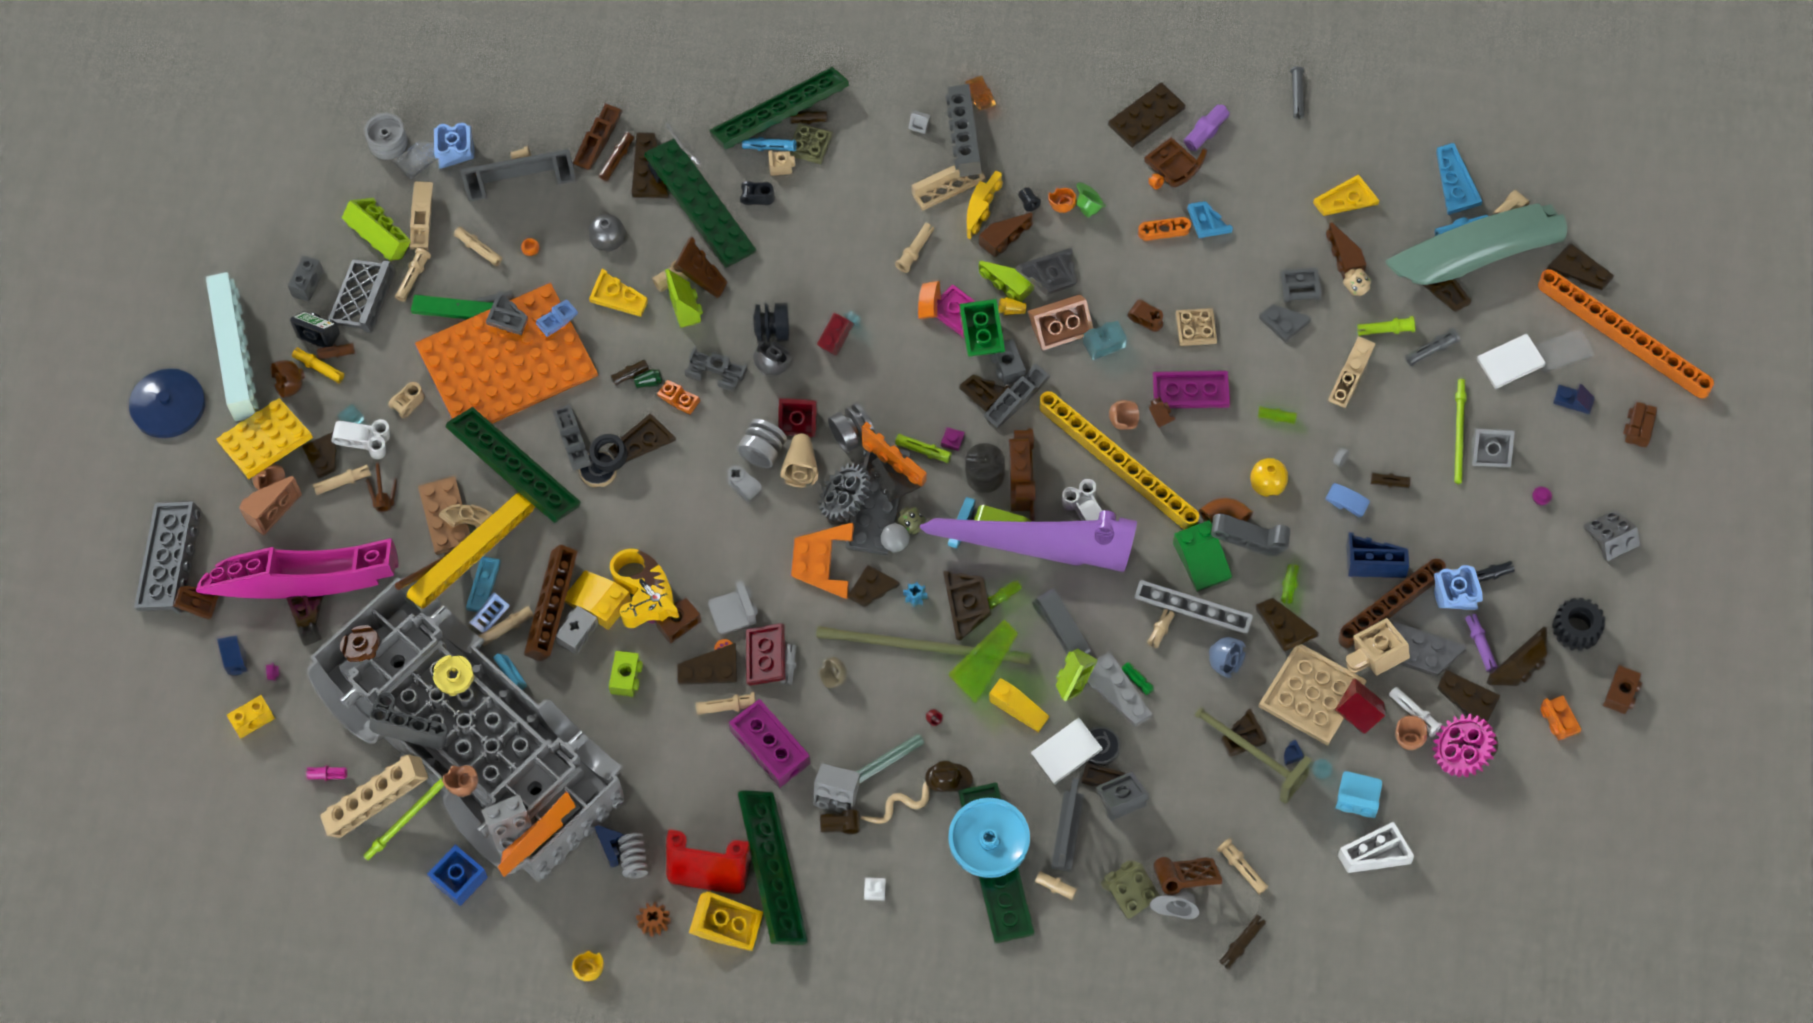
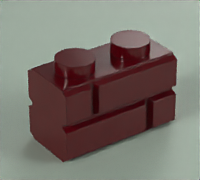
M834 312L816 345L837 357L854 323Z

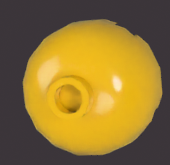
M1274 458L1259 460L1250 473L1251 486L1254 491L1264 497L1280 495L1288 484L1286 466Z

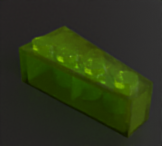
M1004 619L948 673V677L975 705L1017 640L1018 632Z

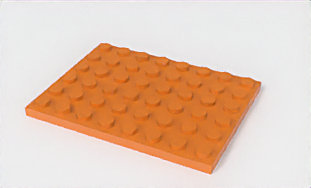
M551 282L510 300L528 316V321L522 335L487 325L486 320L490 310H487L415 342L416 348L452 419L473 407L493 424L598 376V372L571 321L548 337L536 325L537 319L550 313L552 307L561 303Z

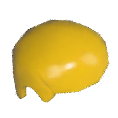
M590 950L584 954H579L572 964L575 976L579 980L587 982L596 980L602 974L604 968L602 955L599 952L594 954Z

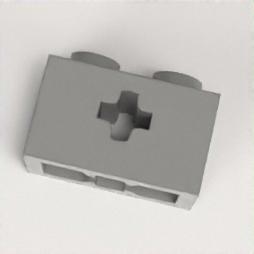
M579 606L574 611H570L566 619L567 621L557 629L556 633L557 644L575 655L579 653L599 625L596 616Z

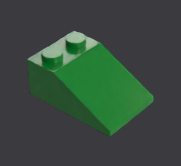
M997 299L960 304L959 314L968 357L1005 352Z
M1210 520L1174 533L1173 545L1196 592L1232 579L1220 541L1211 536L1212 524Z

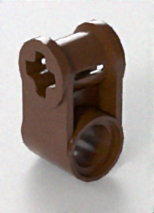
M1138 299L1127 314L1132 322L1140 324L1150 331L1157 332L1163 327V312L1144 300Z

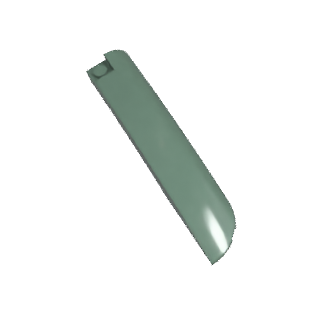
M1537 203L1494 214L1454 228L1421 242L1387 259L1385 262L1395 274L1401 278L1404 276L1411 279L1412 283L1434 284L1463 277L1465 274L1482 266L1523 251L1563 242L1567 234V223L1564 215H1558L1551 204L1541 206Z

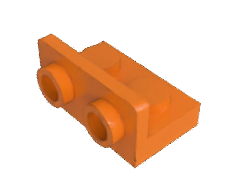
M1563 695L1552 700L1548 698L1543 700L1540 708L1544 718H1547L1550 723V730L1553 735H1556L1558 740L1581 732L1582 729Z

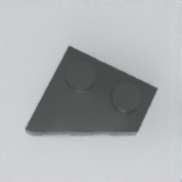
M498 291L486 324L522 335L528 321V316L522 310H519L512 301L510 302L504 296V293Z
M1274 304L1260 314L1259 317L1285 343L1308 325L1312 319L1310 316Z

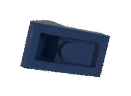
M1559 384L1553 404L1590 415L1595 397L1582 384H1579L1577 390Z
M599 825L595 826L596 834L611 868L618 866L617 858L620 855L616 845H619L618 840L624 834Z

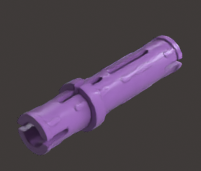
M1472 614V619L1469 615L1465 620L1471 631L1470 636L1474 639L1486 672H1491V666L1494 671L1498 668V665L1485 637L1486 631L1482 629L1477 614Z

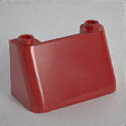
M668 829L666 839V877L671 884L730 894H739L745 890L752 859L748 841L734 840L730 842L727 846L726 854L686 848V835L681 831Z

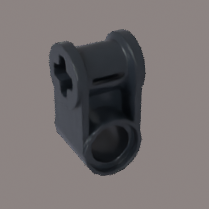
M751 181L741 183L742 195L740 196V203L744 205H771L775 201L774 188L771 183Z

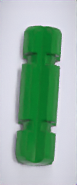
M1130 662L1122 666L1123 672L1129 675V678L1139 688H1142V692L1145 695H1149L1154 690V686L1147 682V679L1137 669H1134Z

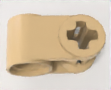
M410 382L390 399L388 406L391 409H395L401 418H406L424 401V392L419 383Z

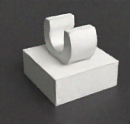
M865 878L864 900H885L886 879Z

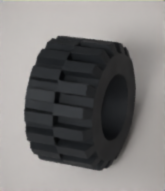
M1574 597L1560 605L1552 623V628H1554L1553 635H1557L1556 640L1558 643L1562 642L1563 647L1569 646V650L1572 651L1575 648L1578 651H1583L1584 648L1588 650L1591 646L1594 647L1597 644L1606 625L1604 624L1606 618L1602 616L1604 612L1602 609H1598L1599 605L1597 603L1592 604L1590 599L1585 601L1584 597H1579L1578 600ZM1569 619H1582L1586 622L1589 629H1575L1570 624Z

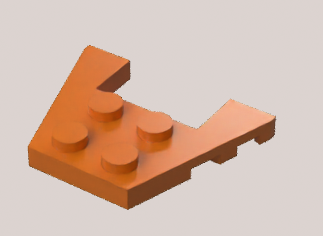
M848 523L794 538L791 576L848 599L849 581L830 580L833 540L853 541L854 524Z

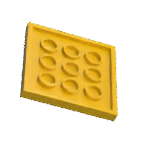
M278 398L246 420L238 423L229 431L224 432L216 438V441L243 474L250 479L312 439L313 436L283 401Z

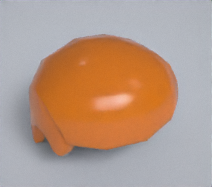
M1056 188L1054 193L1049 192L1048 194L1049 204L1056 212H1069L1077 204V196L1072 189Z

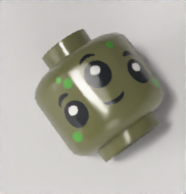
M907 506L899 512L901 516L898 518V524L903 525L909 534L914 536L922 531L920 525L924 524L926 519L917 507L909 508Z

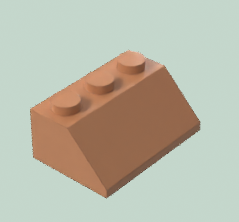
M1080 294L1028 311L1032 329L1042 351L1095 334L1087 300Z

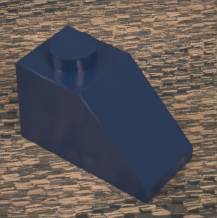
M234 635L217 639L223 666L227 674L237 676L243 672H248L246 651L238 636Z

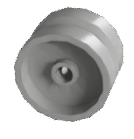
M381 113L373 116L366 123L364 128L365 138L371 153L375 157L390 160L403 154L408 145V138L399 117L390 113Z

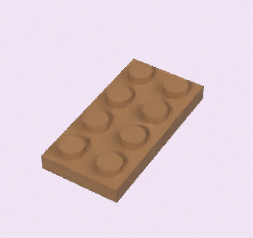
M455 476L418 486L436 555L453 550L470 535L468 524H459L453 528L438 516L443 509L455 504L463 505Z

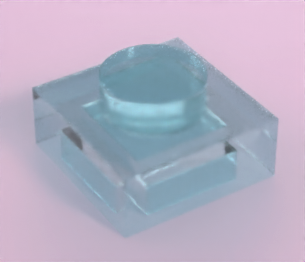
M352 404L337 415L340 421L357 424L365 419Z

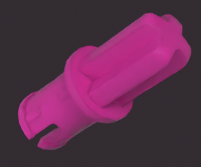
M328 765L325 767H308L306 772L308 780L324 779L329 781V779H345L348 775L347 768L329 767Z

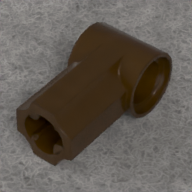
M844 810L842 813L820 814V831L842 832L847 835L858 834L860 832L859 811Z

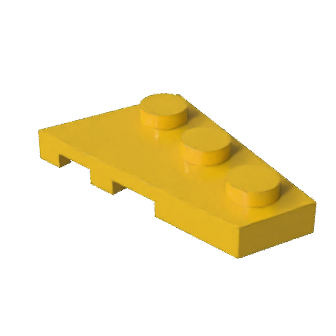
M1358 174L1314 198L1313 204L1323 216L1379 205L1380 200Z
M603 268L589 297L591 303L642 317L648 303L647 297L632 287L621 283L618 278L612 277Z

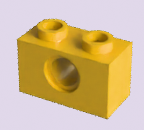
M262 695L226 715L240 739L275 719Z

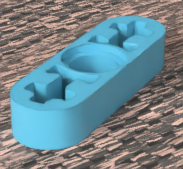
M965 498L957 517L958 520H970L976 504L975 499ZM949 538L948 546L958 549L961 541Z

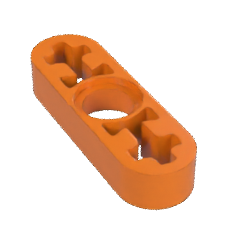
M1186 217L1143 222L1139 225L1138 236L1145 241L1185 236L1190 232L1191 222ZM1165 225L1168 226L1170 230L1167 232H1162L1159 228Z

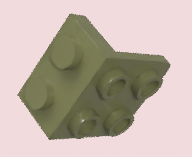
M1133 860L1124 862L1119 870L1108 873L1104 877L1105 879L1100 882L1104 890L1112 893L1126 918H1132L1148 907L1152 899L1159 896L1142 864Z

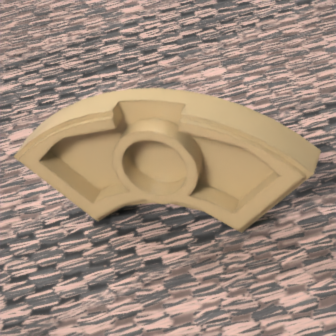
M455 504L443 509L438 516L453 528L459 524H471L478 528L493 514L477 505Z

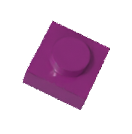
M947 427L941 441V446L959 451L965 432Z

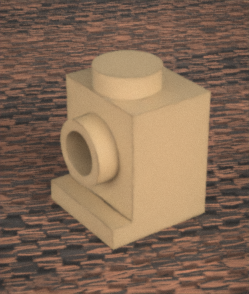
M768 151L771 176L792 174L795 160L794 156H790V151Z

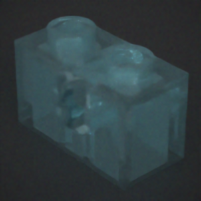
M1117 320L1107 322L1097 329L1088 330L1083 335V344L1093 361L1126 348L1127 337Z

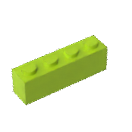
M374 198L350 200L341 217L347 225L357 231L360 237L371 243V246L379 250L386 259L390 261L403 259L411 241L399 227L393 225L394 221L391 217L384 215L385 210L381 206L377 207L375 205L377 201Z

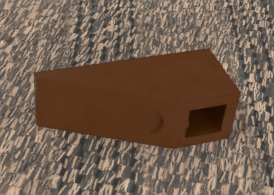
M1030 212L992 223L979 235V245L993 257H996L999 253L1002 254L1011 242L1018 240L1021 233L1031 228L1033 225V214Z
M1332 222L1329 223L1326 238L1332 244L1331 252L1333 257L1337 259V270L1341 272L1343 279L1346 278L1345 273L1352 268L1354 270L1362 269L1365 272L1367 264L1361 248Z

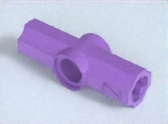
M1217 104L1206 117L1202 116L1198 120L1194 130L1184 139V144L1189 150L1196 151L1207 139L1214 137L1219 126L1229 117L1230 112L1222 104Z

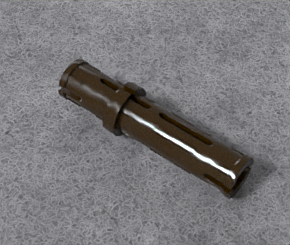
M1255 915L1235 943L1232 942L1229 945L1230 949L1219 960L1221 965L1226 963L1224 966L1226 969H1230L1237 958L1243 956L1245 948L1266 924L1265 919L1258 923L1262 918L1261 916Z

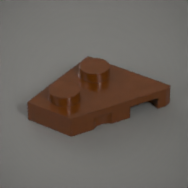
M197 586L180 587L173 606L210 620L219 595L198 593L196 591Z

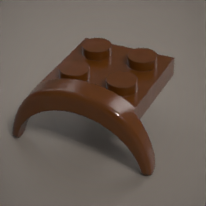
M1170 137L1146 155L1144 161L1159 175L1164 177L1166 183L1171 187H1179L1189 181L1199 171L1205 161L1207 149L1203 148L1196 159Z

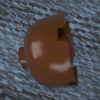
M279 360L271 364V377H275L276 384H274L278 395L281 398L295 395L301 389L303 379L305 378L303 369L289 360Z

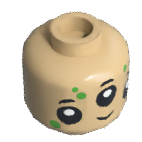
M1352 268L1345 273L1346 278L1343 284L1352 295L1362 296L1371 288V280L1362 269L1354 270Z

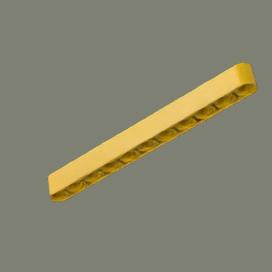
M1049 391L1044 392L1040 396V411L1183 530L1198 525L1200 515L1195 508L1061 398ZM1064 413V414H1066V415H1065V416H1060V415H1058V414ZM1092 436L1094 437V439H1088L1086 437ZM1101 448H1107L1108 450L1102 451ZM1119 459V460H1122L1123 462L1118 463V462H1115V460ZM1135 471L1136 474H1130L1129 472ZM1144 483H1149V484H1151V485H1150V486H1145V485H1143V484H1144ZM1157 495H1164L1165 498H1159ZM1177 506V507H1179L1180 509H1179V510H1174V509H1172V507ZM1187 518H1192L1194 521H1193V522H1189V521H1187L1186 519H1187Z

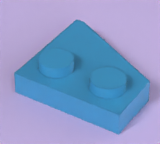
M1206 201L1188 205L1187 209L1198 238L1232 232V226L1230 224L1227 226L1221 220L1222 216L1215 212Z

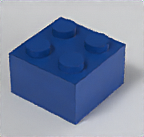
M456 844L427 873L430 881L458 906H461L488 878L485 869Z

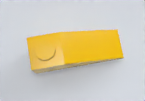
M1002 678L998 680L989 693V702L1038 733L1050 718L1047 713L1018 688Z

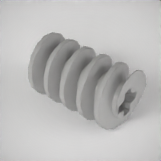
M630 833L618 840L619 852L621 853L620 859L622 861L621 867L623 868L622 874L627 878H641L648 874L647 871H642L647 868L646 863H641L646 860V856L640 855L645 853L644 848H639L644 845V841L638 840L643 837L642 833Z

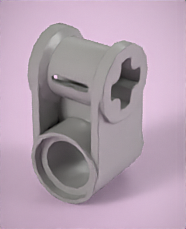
M735 465L728 469L729 486L745 501L749 502L762 490L761 484L742 467Z

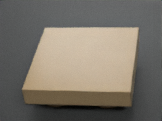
M1213 308L1176 311L1179 346L1217 344Z

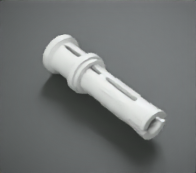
M1398 686L1389 693V696L1411 716H1418L1425 721L1430 737L1435 736L1436 732L1440 731L1443 724L1433 719L1429 711H1423Z

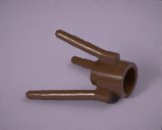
M377 462L378 494L376 497L368 478L366 482L373 501V508H376V511L386 512L391 509V506H394L397 479L393 481L390 497L387 493H383L380 465Z

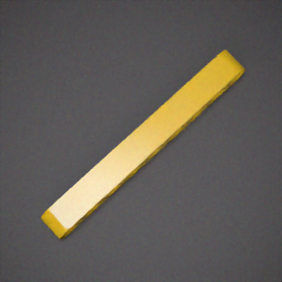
M519 492L516 493L412 585L406 597L420 608H426L527 518L535 506Z

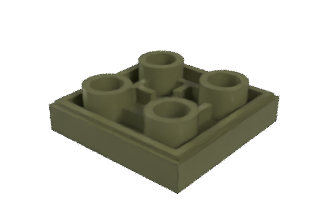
M798 123L792 140H796L797 148L795 152L790 151V156L822 164L833 133Z

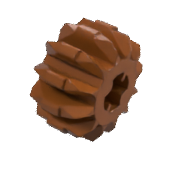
M654 902L653 906L650 907V904L646 903L647 909L640 908L641 914L636 916V919L639 921L637 927L642 928L644 935L649 932L650 937H653L654 932H657L658 936H661V929L667 931V924L671 923V919L668 918L670 912L665 910V905L663 904L658 907V903ZM657 917V921L652 920L650 922V918L655 919Z

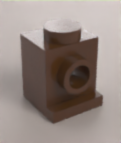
M1161 397L1150 401L1151 404L1148 405V408L1158 428L1176 420L1173 415L1169 416V413L1172 411L1167 402L1163 403Z

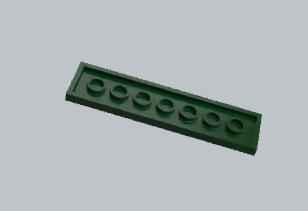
M830 67L710 129V135L725 150L732 148L737 143L748 140L751 136L765 131L768 127L779 124L782 120L796 115L799 111L810 108L813 104L827 99L830 95L841 92L844 88L850 86L848 79L835 68Z
M676 138L645 152V158L725 268L756 253L757 249Z
M471 407L446 423L445 428L553 523H556L580 507V500L475 408Z
M997 782L958 790L961 807L981 798L1001 799ZM1017 867L1012 872L1000 877L985 878L978 876L994 944L1034 936V929L1019 868Z
M741 790L737 795L750 845V853L771 945H805L808 943L774 792Z

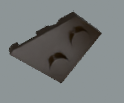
M974 374L963 381L959 387L962 392L985 412L990 409L1007 388H1011L1007 385L1006 388L995 385V381L986 380Z
M333 432L302 446L318 479L336 471L335 458L337 456L336 444L331 441Z
M867 565L848 594V599L866 607L875 599L885 596V593L891 589L898 588L900 582Z
M1250 708L1239 721L1237 720L1231 730L1255 747L1266 744L1267 740ZM1224 735L1221 741L1229 757L1247 751Z

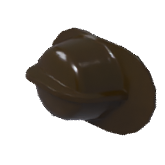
M945 760L939 761L930 767L925 774L927 786L936 792H958V790L969 788L973 780L972 774L967 767Z

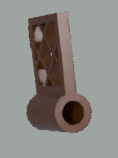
M1160 857L1153 865L1160 886L1167 895H1175L1181 888L1222 884V877L1213 858L1203 857L1196 858V860L1173 862L1168 857Z

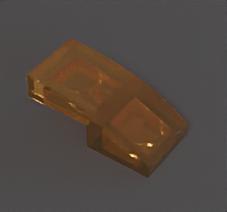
M982 75L965 81V84L970 86L971 98L979 111L996 106L992 93L987 88Z

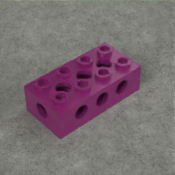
M758 699L729 722L730 732L779 788L811 764L810 755L761 699Z

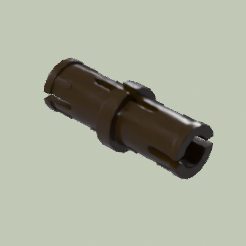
M807 110V112H798L796 115L791 116V124H812L828 121L827 111L811 112V110Z
M645 359L634 365L625 366V369L610 376L614 385L617 386L628 379H634L636 375L648 371L649 367Z
M1372 472L1370 484L1385 485L1388 488L1393 486L1409 489L1411 477L1397 476L1394 473L1381 474Z

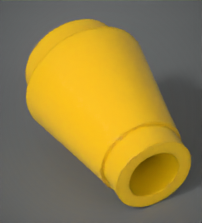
M1008 297L1000 298L998 311L1003 313V315L1025 314L1026 303Z

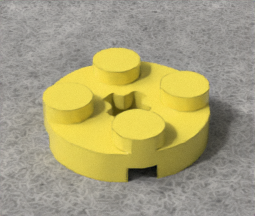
M445 656L434 667V683L441 692L450 696H456L467 690L473 682V668L470 662L463 656ZM451 671L454 673L458 671L456 678L450 679L449 673Z

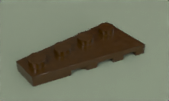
M1455 278L1423 285L1454 312L1471 304L1472 300Z

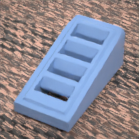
M493 592L470 623L481 633H484L496 623L510 605ZM494 600L501 605L500 608L493 604ZM489 606L496 611L495 615L488 610ZM484 612L492 618L490 621L482 615ZM479 618L487 624L485 627L477 621Z

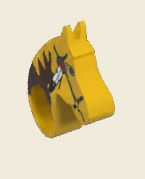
M624 549L613 556L610 561L613 581L634 595L631 602L624 604L620 608V615L626 627L635 628L649 620H661L662 622L668 616L679 618L678 610L674 606L673 594L668 579L654 558L638 549ZM639 563L644 566V570L634 576L623 577L618 575V571L627 564Z

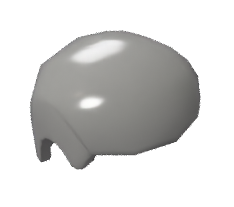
M897 523L886 526L880 535L882 545L893 553L903 551L910 539L908 530L903 525Z

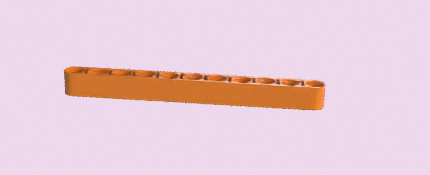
M1550 269L1542 272L1538 282V288L1541 292L1696 397L1706 398L1709 396L1714 380L1708 374L1557 272Z

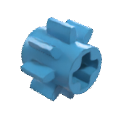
M917 581L912 585L908 583V590H903V595L907 596L905 603L910 602L913 607L918 604L923 605V599H927L925 585L921 587Z

